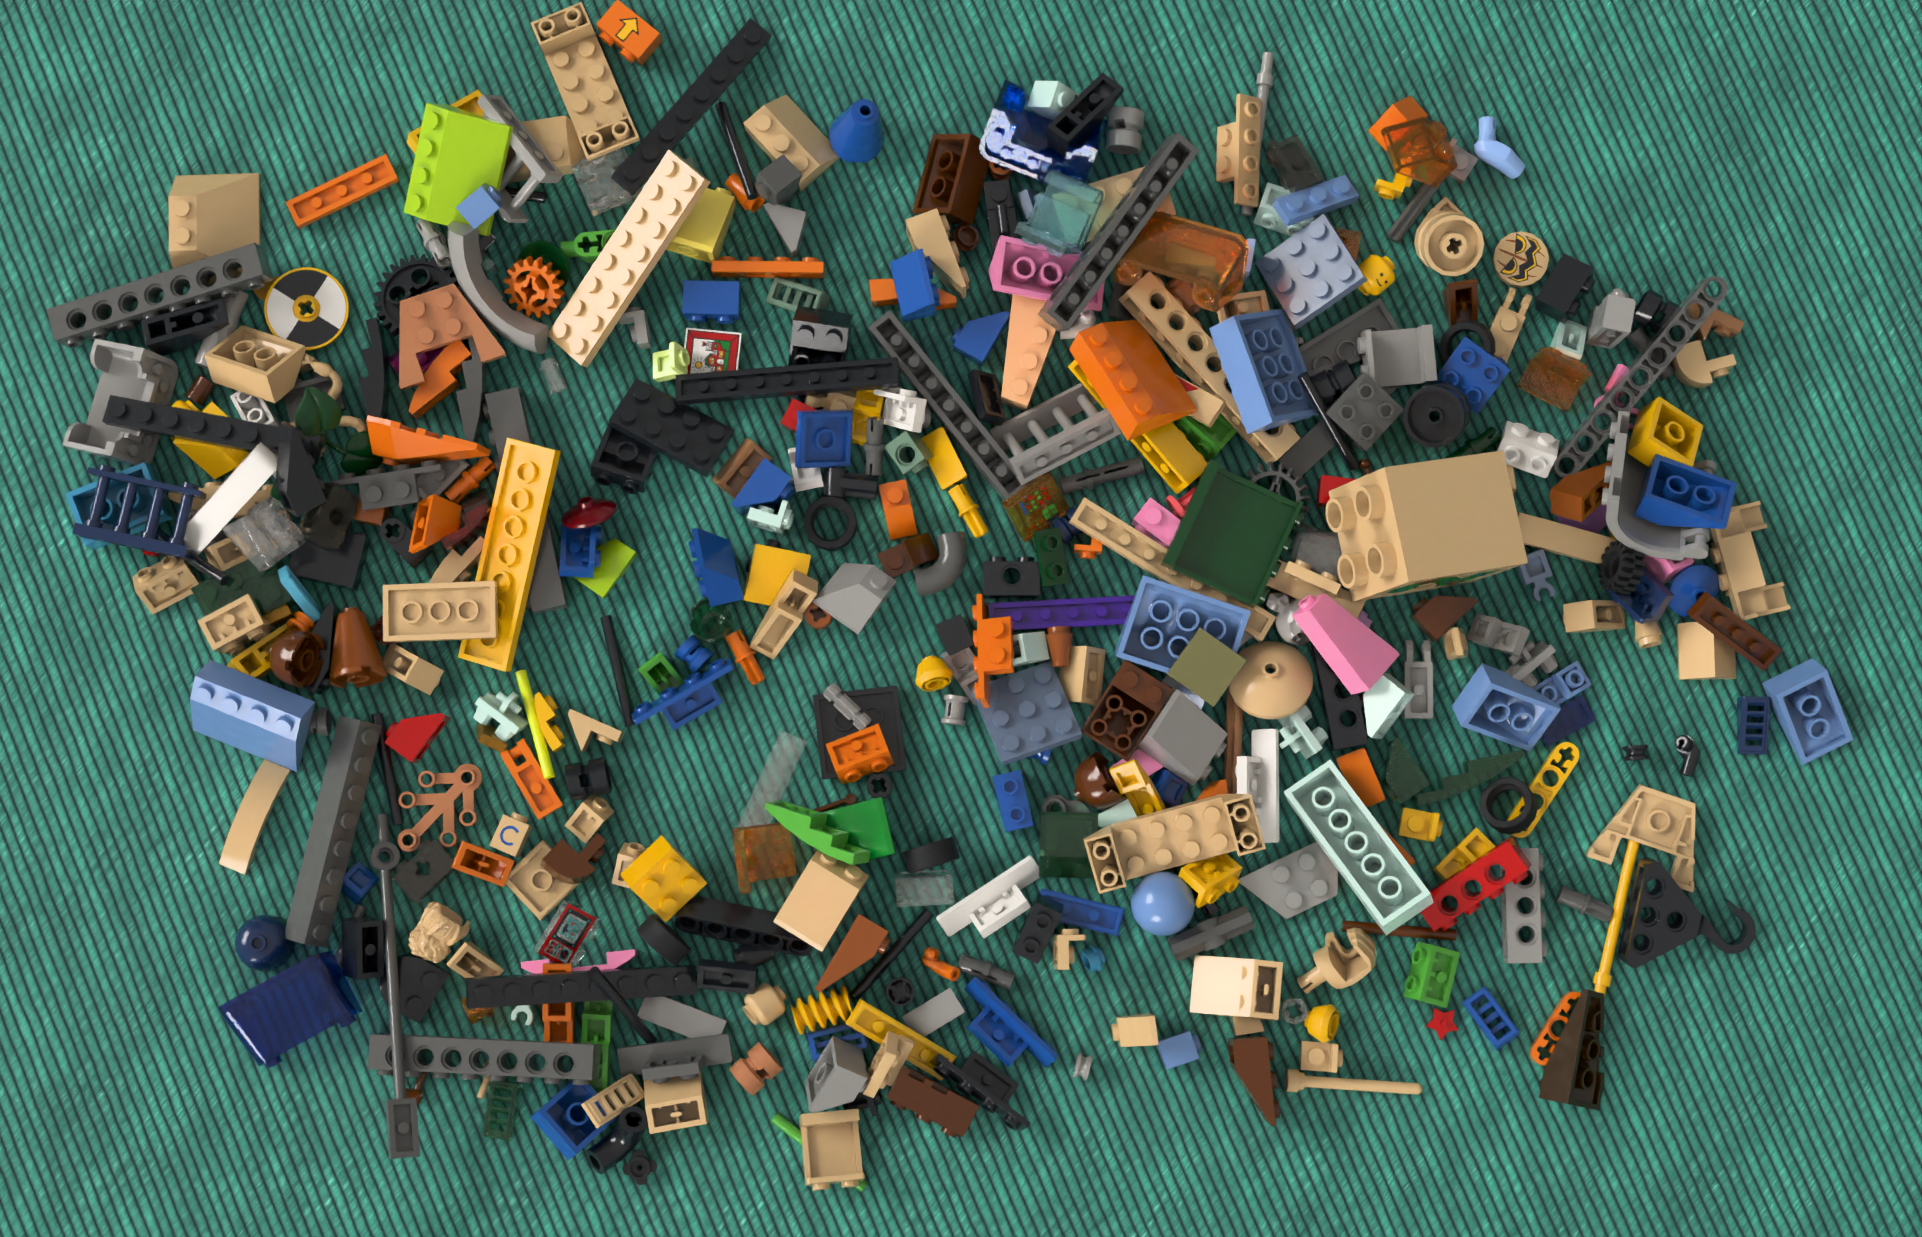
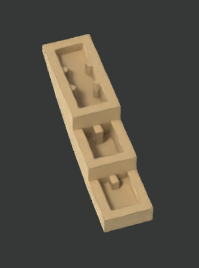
M1517 512L1524 544L1544 549V551L1554 554L1565 555L1599 565V563L1602 564L1603 559H1601L1602 554H1606L1605 548L1607 546L1610 547V543L1616 540L1569 525Z

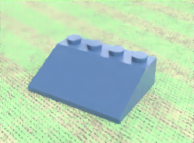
M1284 308L1235 315L1209 328L1213 344L1217 349L1222 369L1228 379L1232 396L1236 401L1241 421L1247 434L1266 431L1318 415L1297 378L1301 373L1308 371Z
M1142 575L1114 655L1167 673L1199 627L1237 653L1251 611Z
M209 660L194 678L190 697L193 731L297 772L300 767L315 702Z

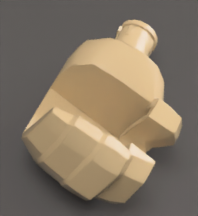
M1360 928L1347 929V936L1353 947L1345 949L1341 946L1333 931L1326 933L1325 947L1313 952L1316 967L1297 978L1301 989L1305 987L1303 991L1308 994L1326 980L1336 989H1342L1355 984L1376 966L1377 953L1374 940Z

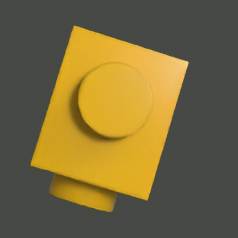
M1402 158L1393 183L1377 179L1373 191L1378 192V195L1384 199H1399L1404 187H1410L1415 171L1410 170L1413 161Z

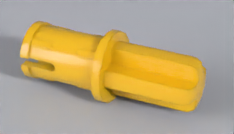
M964 483L950 489L948 493L960 512L958 515L960 518H964L973 536L980 538L987 534L988 528L977 510L979 505L973 502Z

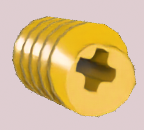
M844 985L841 986L840 995L831 988L829 998H826L821 991L819 992L818 1001H815L810 994L808 995L807 1004H804L800 997L797 998L796 1007H793L791 1004L795 1024L800 1035L805 1033V1025L808 1026L810 1031L814 1032L816 1030V1022L823 1029L827 1027V1019L834 1026L838 1024V1016L846 1022L849 1018V1013L853 1011L847 989Z

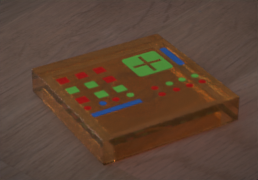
M1049 472L1041 475L1001 503L1024 542L1034 537L1033 533L1035 531L1044 530L1050 526V521L1056 517H1063L1066 514V510L1069 509Z

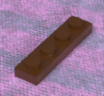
M1706 591L1687 612L1692 619L1763 672L1783 651L1777 644Z

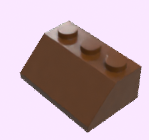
M971 133L933 134L912 213L919 215L937 208L939 215H945L950 224L973 225L994 145Z

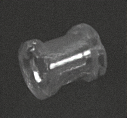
M1287 998L1283 1000L1279 1007L1281 1018L1292 1024L1303 1022L1308 1014L1306 1004L1297 998ZM1297 1003V1010L1300 1014L1289 1018L1290 1012L1287 1010V1007L1289 1005L1294 1006Z

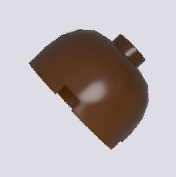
M291 630L282 634L272 645L269 652L270 666L273 674L289 686L302 688V685H311L318 677L323 666L324 659H319L320 649L324 650V643L321 637L316 633L304 630Z
M1094 752L1083 760L1075 771L1074 782L1076 788L1074 793L1080 802H1086L1092 808L1106 810L1125 801L1127 798L1124 797L1126 796L1125 794H1120L1109 772V768L1105 765L1109 760L1100 752Z

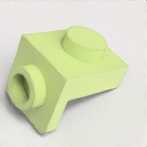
M674 341L669 343L668 350L653 353V379L657 382L676 379V375L688 374L690 357L687 350Z

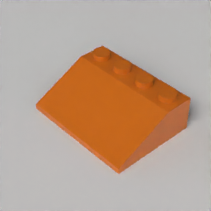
M1137 320L1104 322L1078 332L1069 350L1127 441L1197 411V407L1150 335Z

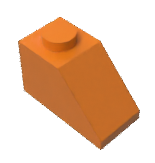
M436 494L420 500L421 502L417 505L408 552L414 554L457 532L461 525L460 514L462 506Z

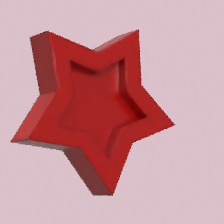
M1433 1007V1019L1425 1026L1434 1029L1439 1039L1442 1040L1447 1032L1458 1030L1453 1022L1455 1010L1443 1013Z

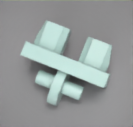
M501 691L496 696L488 692L485 696H480L475 702L478 708L473 718L485 726L493 718L497 720L500 725L494 733L504 742L525 729L529 723L519 715L523 708L515 703L519 697L515 692H512L508 697Z
M1303 705L1297 712L1277 720L1283 727L1279 732L1285 739L1279 744L1281 749L1289 745L1294 753L1300 751L1304 758L1308 759L1323 748L1321 745L1328 739V735L1319 726L1313 731H1310L1305 722L1312 718V713L1306 705Z

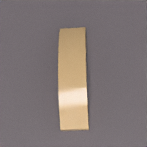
M266 759L263 760L233 820L221 854L220 865L242 874H247L258 849L255 848L277 796H280L291 772L290 769Z

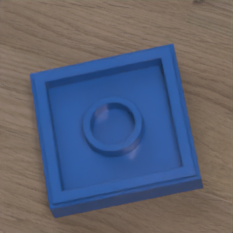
M797 411L795 467H850L853 411Z

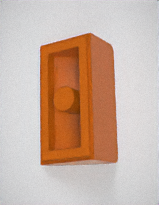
M1364 747L1336 758L1342 776L1366 807L1386 800Z

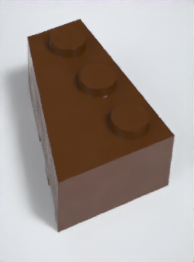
M906 1064L901 1068L887 1095V1098L891 1099L890 1103L904 1111L908 1108L916 1112L915 1117L927 1124H931L933 1121L941 1125V1131L953 1138H956L957 1134L962 1137L965 1135L980 1106L971 1099Z

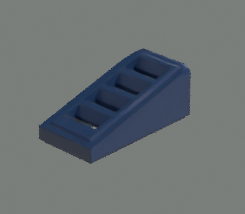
M1742 696L1737 698V754L1767 755L1770 697ZM1748 706H1759V711H1747ZM1747 717H1759V723L1747 722ZM1746 729H1759V734H1746ZM1745 740H1759V746L1745 745Z

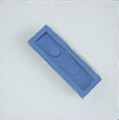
M1343 175L1276 198L1273 207L1287 227L1355 203L1358 200L1359 194L1347 176Z

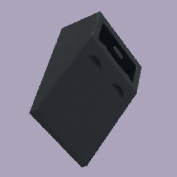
M798 306L793 318L788 366L847 361L853 314ZM799 395V396H792V397L805 398L806 395Z

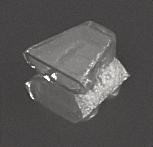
M624 147L591 161L584 158L576 165L571 166L593 217L612 208L632 205L642 191L640 187L632 196L611 179L612 174L628 157Z
M272 495L246 510L245 517L221 528L259 572L270 568L305 543L304 536L299 527L288 519L285 508Z
M1300 523L1295 531L1286 563L1289 561L1295 563L1296 559L1312 566L1310 571L1321 575L1322 571L1334 575L1338 578L1337 583L1342 586L1337 571L1338 560L1342 555L1337 532H1330Z

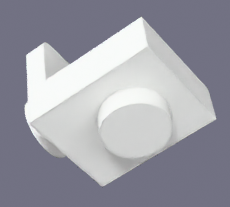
M796 447L789 448L788 455L796 492L823 487L821 469L795 467Z

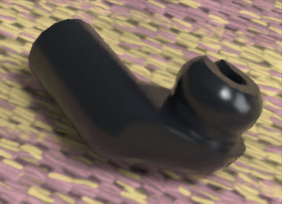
M1680 735L1675 740V746L1683 758L1679 773L1693 777L1700 758V750L1690 736Z

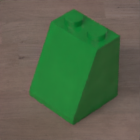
M882 797L822 812L828 814L826 826L849 832L847 844L871 851L869 861L896 855Z

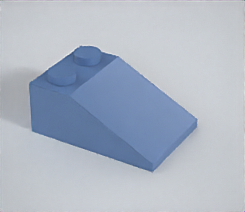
M1813 658L1762 683L1767 697H1770V706L1802 765L1853 740L1826 668Z
M1481 663L1452 705L1460 726L1527 751L1533 749L1561 710L1559 705L1508 673Z

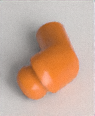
M927 947L924 950V956H921L923 964L939 976L950 981H956L960 976V969L938 959L940 954L938 949Z

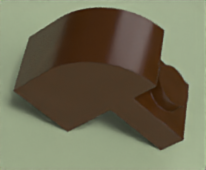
M597 834L578 854L561 839L542 859L540 866L555 879L563 883H582L594 875L596 869L590 864V861L595 864L605 854L606 851L603 847L606 840Z

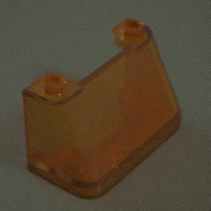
M1155 211L1116 264L1113 282L1131 286L1141 279L1143 269L1192 283V295L1195 303L1203 309L1218 312L1242 290L1249 251L1248 243L1243 236L1237 233L1165 212Z

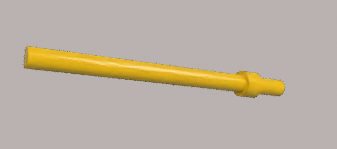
M1628 840L1613 905L1614 912L1610 919L1599 971L1595 972L1593 980L1595 984L1594 991L1603 993L1604 997L1606 988L1610 987L1612 980L1610 971L1640 844L1632 840Z

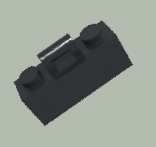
M1010 179L983 183L992 258L1001 235L1019 239Z

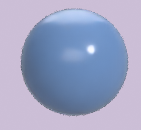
M1164 871L1155 872L1145 876L1134 888L1131 897V910L1134 919L1145 931L1153 935L1169 936L1178 933L1189 924L1195 910V897L1191 887L1178 875Z

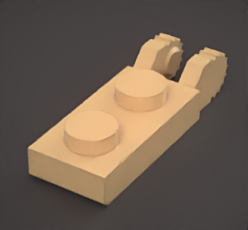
M1512 287L1509 288L1502 306L1498 308L1489 329L1495 339L1496 351L1494 357L1499 356L1506 363L1526 318L1524 315L1532 300V296L1526 294L1520 303L1518 313L1509 310L1508 308L1516 295V289Z

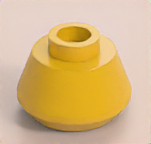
M928 656L923 658L917 666L915 683L924 691L940 690L950 684L953 672L943 659L937 656Z
M1332 1004L1315 1006L1306 1013L1304 1026L1310 1035L1322 1043H1327L1333 1040L1337 1033L1340 1019L1339 1011Z

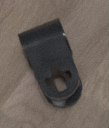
M396 518L385 520L380 527V534L384 541L396 550L397 554L414 569L434 550L433 547L428 546L414 554L408 552L412 530ZM391 527L398 528L400 535L397 538L391 536L389 532Z

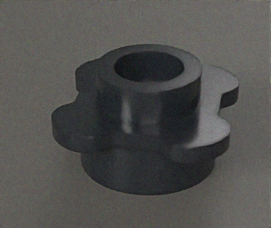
M641 1150L635 1151L630 1162L623 1165V1173L630 1175L638 1185L645 1184L648 1175L657 1169V1163L646 1158ZM642 1165V1170H638L637 1166Z

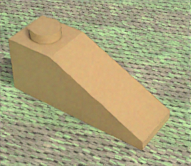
M1151 1013L1116 1017V1024H1111L1113 1041H1119L1120 1047L1159 1045L1155 1015Z

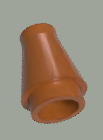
M1070 626L1048 627V634L1045 637L1052 659V667H1069L1073 633H1070Z

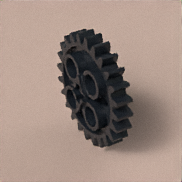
M422 254L420 261H417L414 255H411L410 263L407 264L401 258V266L398 268L391 264L390 268L393 272L391 274L382 273L386 281L377 282L376 284L381 291L373 294L379 300L373 305L379 311L376 315L380 321H383L382 325L386 330L390 329L394 337L399 334L400 301H395V298L400 294H406L403 298L404 300L454 283L460 293L464 295L455 277L453 268L448 269V267L441 268L437 266L434 257L428 262L425 254ZM427 277L424 283L416 284L419 278Z

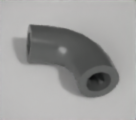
M950 532L937 536L939 547L938 560L929 567L914 569L919 597L932 595L948 589L961 576L967 562V544L964 532Z

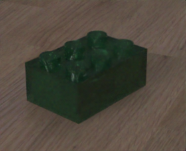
M265 550L224 571L223 573L230 578L225 586L210 578L191 588L204 616L246 594H251L262 617L285 604L291 607L297 605L296 601L280 582L278 570L282 567L276 555L269 550Z

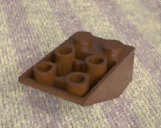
M1125 660L1083 725L1081 732L1128 762L1174 688L1133 662Z
M1262 1035L1228 1038L1231 1069L1264 1120L1271 1126L1276 1125L1275 1118H1280V1108L1278 1100L1273 1099L1272 1090L1277 1089L1276 1072L1270 1069V1060H1274L1273 1043L1269 1042L1267 1037Z

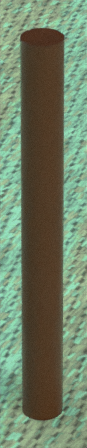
M1342 920V932H1347V929L1360 928L1366 934L1385 935L1377 923ZM1401 925L1388 935L1456 941L1457 930L1447 929L1444 931L1442 928L1433 931L1431 927Z

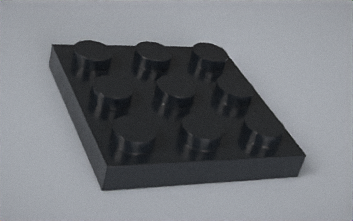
M888 686L841 692L843 695L846 694L861 708L860 712L862 714L865 712L871 718V722L866 728L879 724L893 759V765L888 766L881 772L870 774L906 771L898 687ZM823 694L813 695L822 780L835 779L838 776L825 744L859 730L853 725L854 721L852 719L849 721L833 706V701L829 702Z

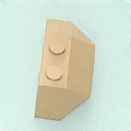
M566 115L522 122L563 175L602 170L601 156L591 161L587 160L573 123ZM509 145L505 168L515 157V150L511 145ZM525 163L509 183L526 181L530 178L531 171Z

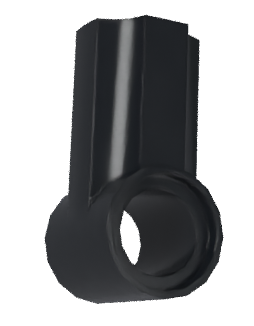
M824 468V486L822 487L821 497L835 496L844 500L846 498L876 500L878 475L849 473L848 470L840 468Z

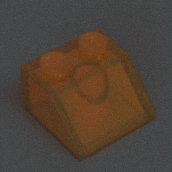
M1421 117L1387 126L1381 130L1396 173L1437 187L1458 167L1454 157V150L1450 146L1446 135V128L1438 121L1434 122Z

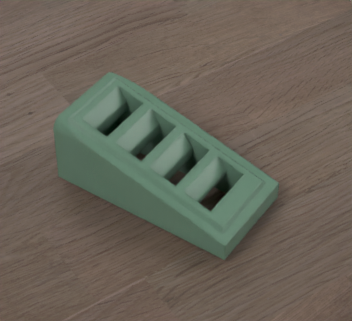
M775 276L765 302L795 313L797 307L801 305L804 294H807V298L803 307L821 310L827 309L830 296L824 291ZM785 286L787 288L782 301H780L778 298L782 287ZM794 290H796L797 292L794 297L793 303L789 304L792 293Z

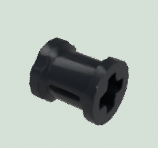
M880 773L869 777L867 790L873 798L882 797L885 799L892 792L893 785L887 775ZM884 779L886 781L884 786L887 790L884 793L882 791H879L877 794L874 793L875 787L873 782L875 780L880 782Z

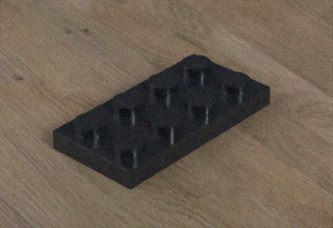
M637 378L608 423V426L705 477H708L734 435V429L688 405H678L675 398Z

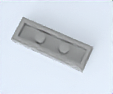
M666 996L644 998L638 1012V1016L641 1019L690 1038L723 1034L728 1021Z

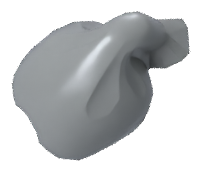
M1279 591L1271 593L1268 596L1266 605L1271 610L1277 612L1275 625L1280 636L1286 642L1297 646L1308 643L1310 639L1292 617L1298 610V603L1301 599H1295Z

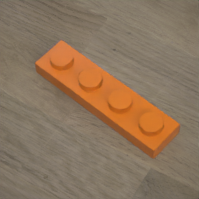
M384 154L285 203L297 227L301 229L400 180L388 156Z
M722 256L719 257V260H712V274L714 277L774 278L777 276L780 278L825 279L824 262H819V259L814 257L802 258V261H791V258L776 257L774 261H763L762 257H747L746 261H735V257Z

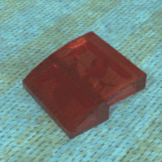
M485 503L461 515L466 526L441 538L445 549L448 551L454 549L456 551L473 540L488 524L491 506Z

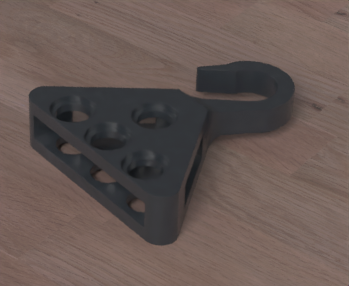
M1644 857L1638 862L1618 949V957L1630 967L1637 968L1701 934L1723 952L1730 954L1740 953L1752 944L1756 927L1752 917L1747 912L1739 909L1731 901L1724 898L1732 913L1742 923V933L1739 938L1733 942H1724L1705 915L1698 911L1662 864L1650 857ZM1655 879V887L1651 891H1646L1648 881ZM1649 907L1647 917L1640 919L1641 910ZM1675 912V921L1667 924V917ZM1642 934L1643 940L1641 944L1634 947L1633 941L1635 937Z

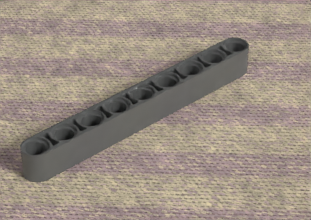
M1718 276L1706 277L1695 286L1559 449L1557 458L1551 468L1554 474L1564 478L1582 469L1610 435L1611 422H1617L1618 411L1629 412L1725 298L1728 286L1723 278ZM1711 281L1715 282L1719 288L1717 295L1714 297L1709 296L1706 292V286ZM1693 303L1697 304L1700 308V314L1696 319L1690 318L1687 312L1688 307ZM1675 325L1682 332L1678 341L1671 340L1669 336L1670 329ZM1658 347L1663 352V359L1659 363H1654L1650 355L1652 350ZM1640 369L1645 375V380L1641 385L1637 386L1632 380V375L1636 370ZM1622 391L1626 395L1627 400L1625 405L1617 407L1614 404V396ZM1604 413L1608 417V424L1604 429H1599L1595 424V419L1599 414ZM1586 435L1590 439V446L1587 450L1580 451L1577 447V441L1581 436ZM1568 457L1572 462V467L1568 472L1562 473L1559 470V462L1561 459Z

